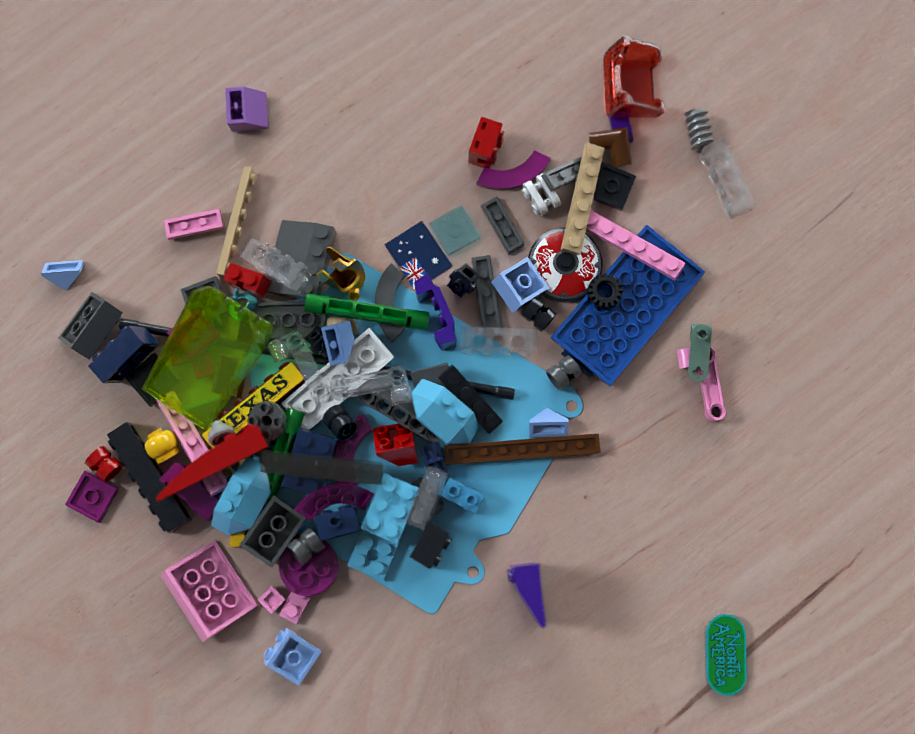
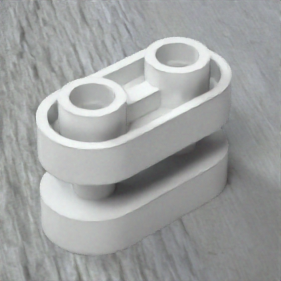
M543 173L536 176V184L529 180L523 184V189H521L526 199L529 198L532 202L531 207L534 213L540 216L548 213L547 207L549 205L553 209L561 206V201L555 190L551 192L541 177ZM541 189L546 197L545 200L542 199L538 190Z

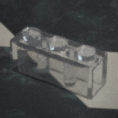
M428 466L406 518V523L422 530L426 529L449 473L436 467Z

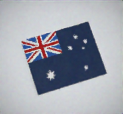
M422 221L384 244L414 290V282L425 274H428L432 280L452 267V264Z

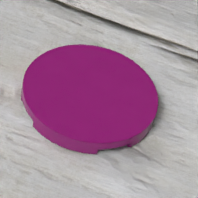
M322 541L325 548L317 555L312 554V559L304 566L298 562L288 547L282 553L279 561V574L283 584L294 594L304 597L316 596L328 590L334 583L338 573V558L334 549L326 541Z

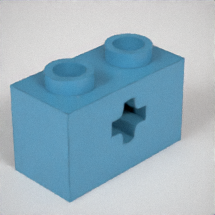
M451 478L448 479L440 495L474 514L484 498V495Z

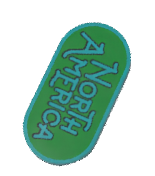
M719 614L711 619L705 629V675L709 686L715 692L725 696L738 693L746 683V631L742 622L735 616Z

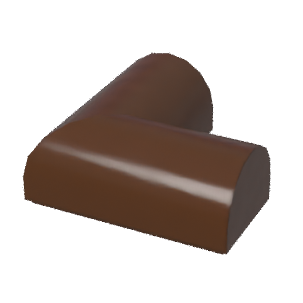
M627 127L589 133V142L591 144L603 147L604 150L611 149L612 165L614 167L632 164Z

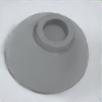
M218 420L211 424L212 428L209 431L208 440L210 445L217 446L225 441V436L235 433L230 425Z

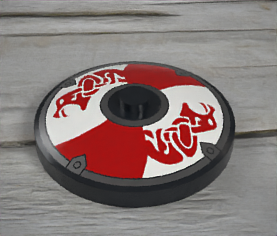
M566 227L552 229L541 235L532 245L528 255L529 260L549 287L541 295L550 300L563 303L574 302L584 298L588 294L587 288L591 280L598 274H602L603 260L599 247L587 234L584 237L581 254L575 255L561 250Z

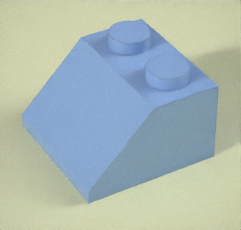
M528 257L500 273L491 282L512 313L549 289Z

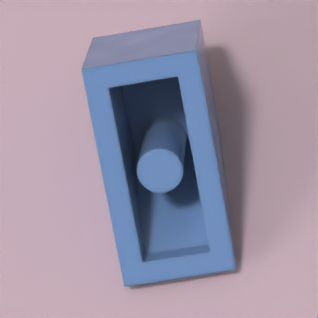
M350 321L321 327L330 365L348 362L354 343Z

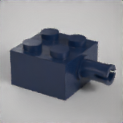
M347 504L338 507L339 511L336 512L330 509L319 512V516L314 518L320 541H327L362 531L357 508Z

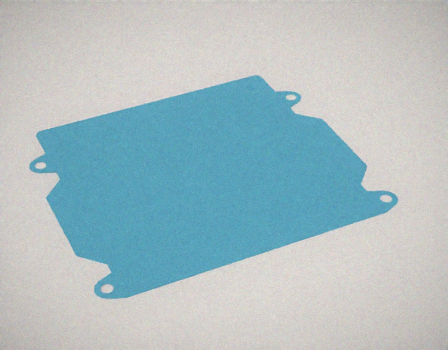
M340 253L348 259L355 258L350 254ZM355 258L363 266L366 276L365 283L359 290L360 297L357 302L375 304L376 289L382 273ZM328 267L327 273L330 275L335 268L331 269ZM399 284L395 293L394 307L429 312L426 331L404 327L405 331L392 343L382 331L379 323L355 319L359 329L354 340L370 328L395 357L385 365L386 367L414 371L448 362L449 366L451 364L454 365L469 382L515 389L513 400L479 393L503 422L490 434L478 423L480 430L470 443L546 438L529 437L530 419L546 408L567 418L576 417L582 412V400L572 386L569 385L562 391H559L548 379L544 369L453 315L456 347L441 350L434 339V332L442 329L438 319L439 310L435 311L432 303L428 300L419 303L416 293ZM329 286L326 292L321 293L322 296L350 300L348 293H344L333 286ZM326 315V326L330 315ZM305 339L277 340L276 347L313 353L309 349L311 345ZM262 354L251 370L249 377L252 388L255 386L260 387L265 383L263 380L267 376L276 374L283 363L292 361L309 380L325 365ZM376 374L368 380L381 384L413 403L410 395L414 390L412 381ZM367 382L340 404L354 420L361 414H364L372 429L397 424V422L359 400L358 392ZM568 401H575L577 403L575 411L570 412L567 410L566 404ZM280 404L279 406L285 413L286 408L282 404ZM323 419L310 429V431L336 438L324 424ZM373 431L370 432L360 442L354 456V473L358 481L356 486L362 487L374 494L364 510L356 507L361 526L384 473L409 484L420 477L423 480L428 479L433 486L431 492L434 496L439 495L444 505L441 506L443 511L425 523L413 507L406 523V529L384 581L368 574L366 575L429 614L437 612L454 582L477 584L483 579L485 572L483 564L473 550L479 540L510 532L554 457L446 465L449 475L430 481L420 447L432 444L433 442L413 432L418 463L399 467L376 456ZM440 440L438 443L445 461L444 445L456 444H445L442 440ZM269 449L263 456L264 461H266L267 463L269 462L271 456V451ZM334 456L325 486L337 484L334 475ZM253 457V459L259 462V457ZM225 477L226 481L229 482L231 478ZM449 478L484 495L475 514L440 496ZM282 479L276 497L296 508L309 494L283 487ZM392 494L389 498V502L392 505H398L401 500L398 494ZM421 494L419 502L429 503L428 498L430 496ZM334 504L323 511L330 509L336 512L339 511L338 507L347 504ZM315 518L312 521L306 519L298 533L302 534L310 528L319 537ZM429 522L450 533L449 538L452 539L446 550L442 548L439 554L442 558L437 567L432 566L431 569L409 557ZM361 531L330 539L326 542L334 549L338 558L348 563ZM371 549L368 552V558L372 561L378 559V551ZM471 566H475L479 570V574L475 578H471L467 574Z

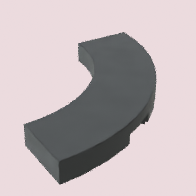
M392 263L386 268L378 282L375 294L376 305L394 307L396 290L405 276ZM379 324L386 337L392 343L405 331L403 326Z

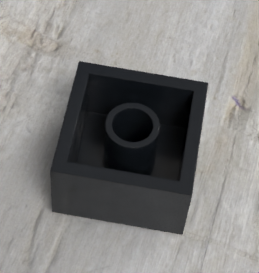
M429 522L409 557L429 569L432 566L437 567L442 558L439 555L442 548L446 550L452 541L449 538L451 534Z

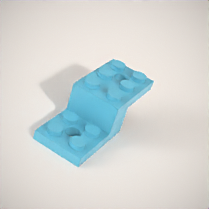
M384 473L362 524L361 534L347 566L384 581L421 488ZM392 494L400 496L401 500L398 505H392L389 502ZM371 549H375L379 553V557L375 561L368 558V552Z

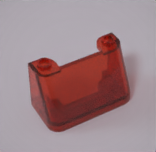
M622 36L605 52L603 71L605 112L607 116L614 118H657L664 113L665 106L663 100L654 99L653 69L662 60L660 46Z

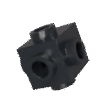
M465 263L458 270L455 269L450 274L449 278L451 280L447 286L453 293L463 297L466 293L471 294L476 288L475 282L480 275Z
M317 325L304 339L311 345L309 349L316 356L320 353L326 358L328 354L322 329Z

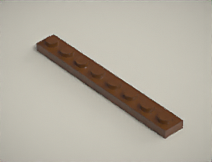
M599 433L444 445L446 465L601 453Z

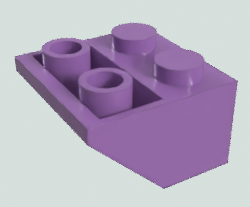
M247 87L225 88L227 124L231 132L268 129L266 92Z

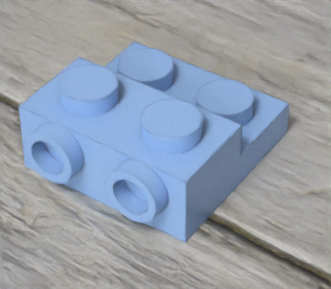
M286 628L285 631L281 630L275 638L277 642L274 647H269L266 650L264 663L268 668L299 686L321 654V650L304 640L297 633Z

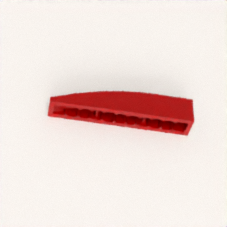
M250 424L243 427V432L238 435L231 433L225 436L224 442L202 454L170 481L156 497L157 502L269 447L259 426Z

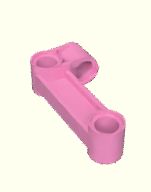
M710 347L708 376L704 381L700 382L705 417L710 422H717L725 417L726 409L723 403L715 358L716 352L712 347ZM690 348L677 350L679 369L688 367ZM697 367L699 375H703V371L700 370V367ZM712 408H716L719 411L718 418L712 415Z

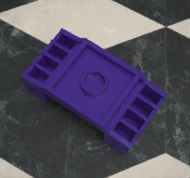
M425 274L414 282L417 300L420 303L431 298L434 310H439L438 319L442 329L434 332V339L441 350L455 348V321L440 287L434 285L429 275Z

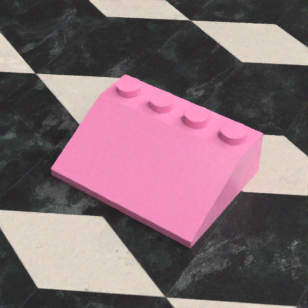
M216 540L169 567L161 575L164 583L202 642L210 639L258 606Z

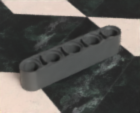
M368 381L359 390L358 398L362 403L430 442L436 443L441 440L417 420L413 403L375 381Z

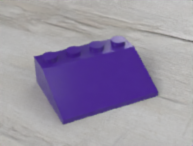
M532 562L510 565V569L507 570L508 581L513 585L535 621L542 628H546L539 564Z

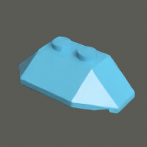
M421 379L410 393L417 420L445 444H469L480 430L474 412L445 387Z
M247 457L234 472L214 509L212 527L226 535L251 529L271 494L266 472L267 468L264 464L251 457Z

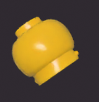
M159 428L147 435L149 439L145 442V450L158 464L180 452L178 439L172 431H163Z

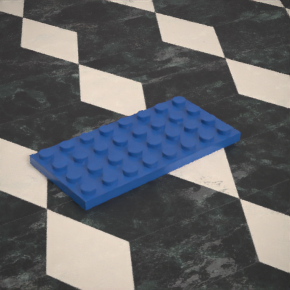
M647 224L637 236L685 262V267L677 279L674 281L623 252L606 271L607 275L613 274V277H618V282L622 283L623 295L618 304L608 310L606 308L600 310V307L595 308L594 304L589 302L590 298H587L586 295L550 338L609 387L705 273L703 269ZM601 285L598 287V294L602 298H609L612 295V289L608 285Z

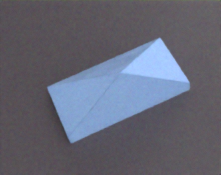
M84 261L45 263L41 274L44 278L67 290L81 273Z
M546 408L529 420V437L568 436L569 421L562 415Z

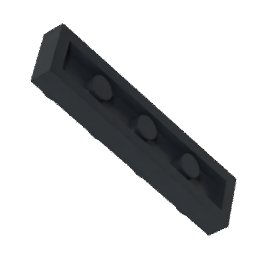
M451 364L438 377L454 396L474 412L477 422L488 434L493 432L503 422L454 365Z

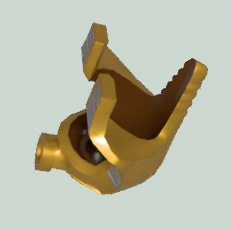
M327 247L326 252L334 261L332 265L335 269L330 275L323 269L316 273V276L321 281L320 284L338 288L342 292L348 293L350 300L357 301L360 297L359 290L363 287L366 280L363 266L355 258L348 259L332 247Z

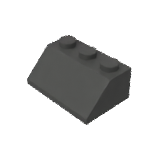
M91 292L58 339L77 353L90 359L97 353L102 341L107 339L112 327L120 321L123 312Z
M273 496L239 546L272 568L306 518L295 511V507Z

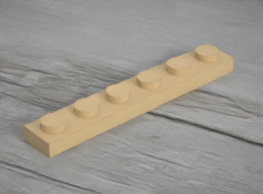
M588 142L584 145L561 250L575 255L581 254L604 152L603 147Z
M244 166L216 272L220 278H224L230 263H232L233 256H236L238 251L236 244L238 238L240 239L242 236L241 224L246 219V205L251 201L252 193L250 190L256 181V174L252 167Z

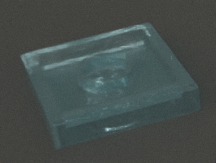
M462 205L429 223L447 256L480 239L479 233Z

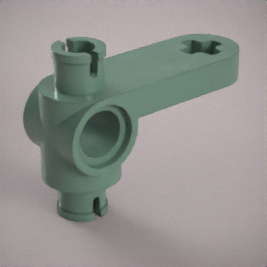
M691 324L688 376L694 382H702L708 376L712 325ZM697 367H700V370L703 371V375H699V378L692 374V371L696 370Z

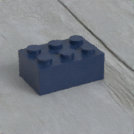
M125 326L119 331L120 335L116 339L109 341L105 346L106 348L92 358V362L88 367L102 383H121L128 374L160 345L146 327Z
M298 429L282 486L307 494L324 487L338 440L307 429Z

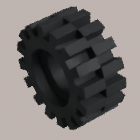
M603 273V275L598 274L594 277L587 288V298H590L589 302L593 303L595 308L600 307V310L604 308L608 310L611 307H615L623 295L622 283L618 282L619 278H614L613 274L607 275V273ZM608 285L612 289V295L609 298L600 297L598 294L599 286Z

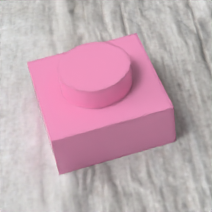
M273 585L258 599L271 614L286 600Z

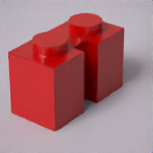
M230 263L223 278V281L231 287L238 288L244 292L247 290L249 293L261 298L265 297L271 281L263 274Z

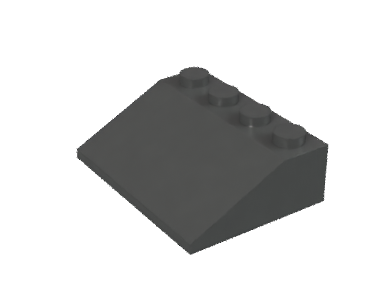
M282 220L267 278L271 281L267 293L306 301L307 293L321 295L323 284H320L321 281L316 276V273L322 269L327 272L330 256L326 249L327 247L333 248L337 234L335 228L313 222Z

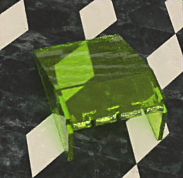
M211 286L192 291L142 387V390L205 431L210 428L256 363L273 333V326L270 322L262 317L256 322L258 317L256 313L246 307L240 311L242 304L231 297H227L224 301L226 294L215 287L212 289Z

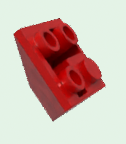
M399 423L373 428L376 456L399 467L418 463L413 431Z

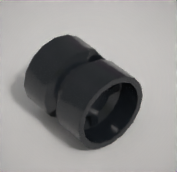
M537 296L521 314L528 322L533 321V326L540 332L557 315L552 308L545 307V303Z
M342 405L330 407L323 415L324 424L331 430L338 441H346L357 432L358 424L349 416V413Z

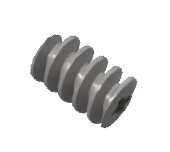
M693 109L684 113L686 116L685 121L688 124V136L691 138L692 151L704 150L709 147L710 143L714 142L713 138H708L713 134L712 131H707V129L711 128V124H705L710 120L709 117H704V115L708 114V110Z

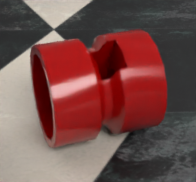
M105 446L97 448L85 460V464L92 471H97L96 476L103 483L114 478L123 467L117 458H111L112 453Z

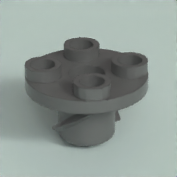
M263 401L256 404L247 419L249 425L259 426L266 441L278 438L286 428L284 411L278 404L272 401Z

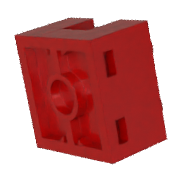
M481 116L469 149V164L489 169L491 164L495 165L498 149L501 148L504 140L505 131L502 130L503 123Z

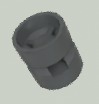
M567 355L559 361L558 366L554 365L548 369L546 375L551 383L559 391H562L570 385V381H575L582 376V371L574 359Z
M310 528L300 535V540L295 539L287 545L293 556L303 566L312 559V554L317 555L325 548L322 541Z

